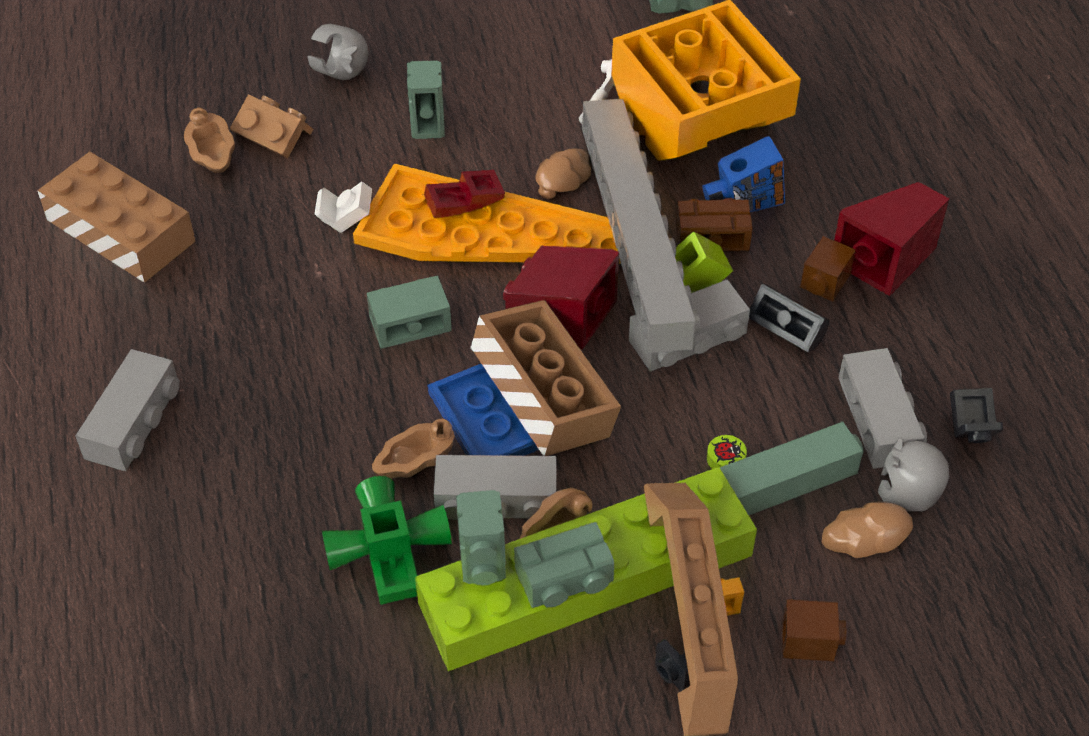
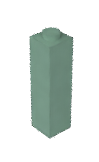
M840 422L720 467L748 515H752L858 474L863 455V446L858 436L851 434L844 422Z

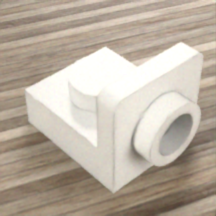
M360 182L352 189L343 191L339 197L326 188H322L318 191L315 215L324 223L342 233L369 214L372 188L364 182Z

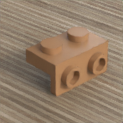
M247 95L229 130L288 159L301 133L304 132L311 135L314 129L305 123L307 117L297 110L288 108L287 112L279 109V103L264 95L260 100Z

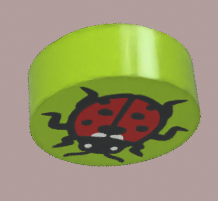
M721 435L715 437L708 445L707 463L711 469L744 459L747 456L746 446L735 436Z

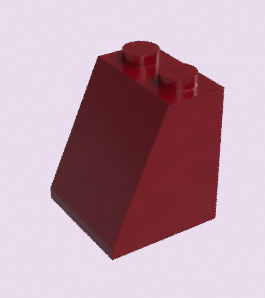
M916 182L844 208L839 214L834 241L856 249L851 274L891 296L936 249L950 198L920 182Z
M541 245L533 257H528L525 260L518 277L514 281H509L503 292L505 309L545 300L579 349L583 350L617 302L619 252L613 249Z

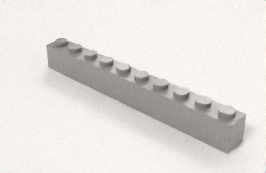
M623 99L583 101L582 131L616 248L619 252L620 262L647 353L691 350L693 348L694 334L700 332L699 313L697 310L692 311L691 290L689 285L684 286L683 265L681 261L676 262L675 241L673 238H668L667 217L660 213V196L658 193L653 192L652 172L646 171L645 151H640L638 131H633L632 112H627Z

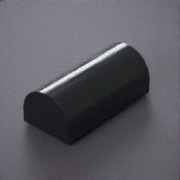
M767 284L761 285L750 307L749 318L807 352L813 351L820 344L829 327V319Z

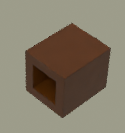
M823 236L804 263L800 288L833 302L851 275L856 249Z
M787 599L782 618V658L834 662L838 645L844 646L846 642V620L839 619L838 603Z

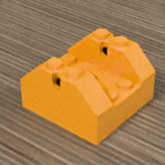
M726 0L613 38L612 78L619 99H623L627 112H632L633 129L638 131L639 136H646L645 145L658 161L683 156L707 147L708 141L741 129L746 130L766 126L794 116L796 113L801 78L731 0ZM701 80L708 81V93L694 91L691 84Z

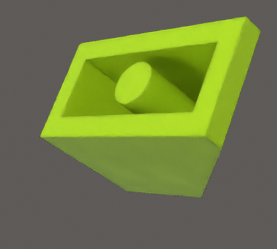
M692 232L676 247V262L681 261L683 265L684 286L689 285L691 293L720 283L733 272L720 245L696 232Z

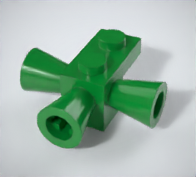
M386 476L367 478L360 482L355 489V494L363 508L360 509L363 530H322L329 570H334L369 554L380 605L417 597L415 580L417 573L411 545H452L445 507L440 505L406 520L401 500L395 502L394 481Z

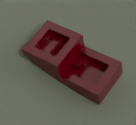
M495 170L462 171L459 182L426 184L424 196L433 217L442 218L472 212L503 199L505 191Z

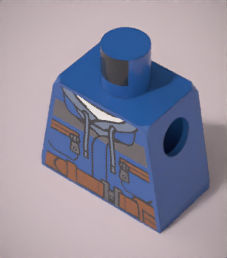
M770 136L765 137L721 158L718 162L719 180L702 186L706 200H723L725 198L749 200L750 212L785 204L783 158Z

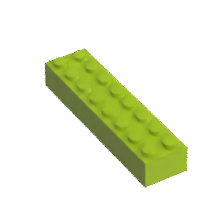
M720 467L675 482L686 483L708 508L719 569L753 555L757 528ZM645 494L505 544L506 578L502 579V581H496L490 585L463 582L461 560L415 577L418 604L448 671L674 586L664 526H650ZM596 522L604 537V542L607 544L614 559L613 582H610L605 589L598 593L588 594L583 591L568 596L565 602L555 607L541 605L532 608L516 573L514 548Z

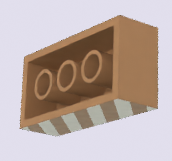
M88 152L37 190L49 222L144 283L195 242L188 211L92 152Z
M545 300L479 316L471 349L543 456H549L610 437L621 406Z

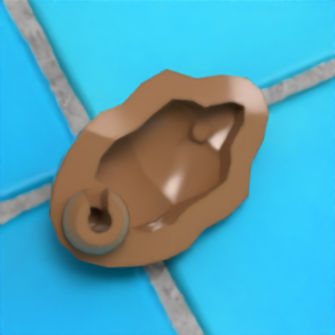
M195 108L190 113L189 118L191 121L187 124L184 132V141L189 148V153L193 161L198 165L205 166L214 173H223L230 166L231 156L235 150V142L229 131L228 124L222 117L213 113H207L204 108Z
M577 148L556 151L549 159L543 160L535 176L536 182L540 185L538 189L540 196L552 199L556 196V191L568 192L578 189L591 176L588 152L585 149Z
M438 419L433 423L414 425L385 442L383 450L375 458L372 464L373 472L376 476H386L391 479L398 477L410 478L426 467L436 466V455H448L453 447L455 434L452 430V424L446 419Z
M575 488L562 489L551 494L542 501L539 510L522 526L520 539L587 515V512L590 513L592 509V500L584 491Z
M869 502L861 508L841 511L837 518L824 528L822 544L826 549L846 553L854 558L868 557L876 553H886L899 546L913 530L912 517L907 510L897 504Z

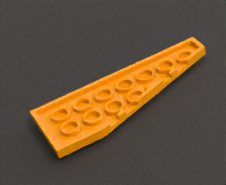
M395 163L372 200L369 214L361 219L353 233L354 244L418 261L525 262L528 257L534 256L541 245L613 249L617 251L608 217L505 192L503 199L481 209L455 216L434 218L424 196L426 184L459 182V180Z

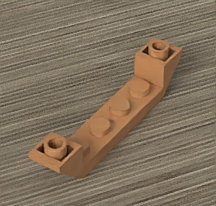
M686 483L646 484L644 492L650 526H664L691 685L677 694L684 736L724 735L729 731L738 674L709 510Z

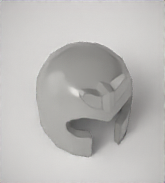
M335 24L322 25L314 32L311 39L328 44L333 37L330 55L326 65L324 59L309 55L307 58L311 68L339 80H350L359 75L365 68L368 60V46L363 35L354 29Z
M898 438L885 459L881 474L884 476L889 475L892 487L888 480H882L878 493L884 502L897 504L907 511H926L936 504L950 479L948 462L938 448L927 442L912 440L903 443V439Z

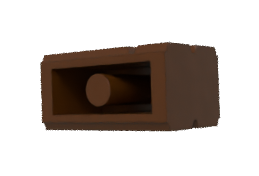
M725 198L723 200L689 199L687 201H678L676 213L678 245L692 232H696L720 245L723 251H749L752 236L749 200Z

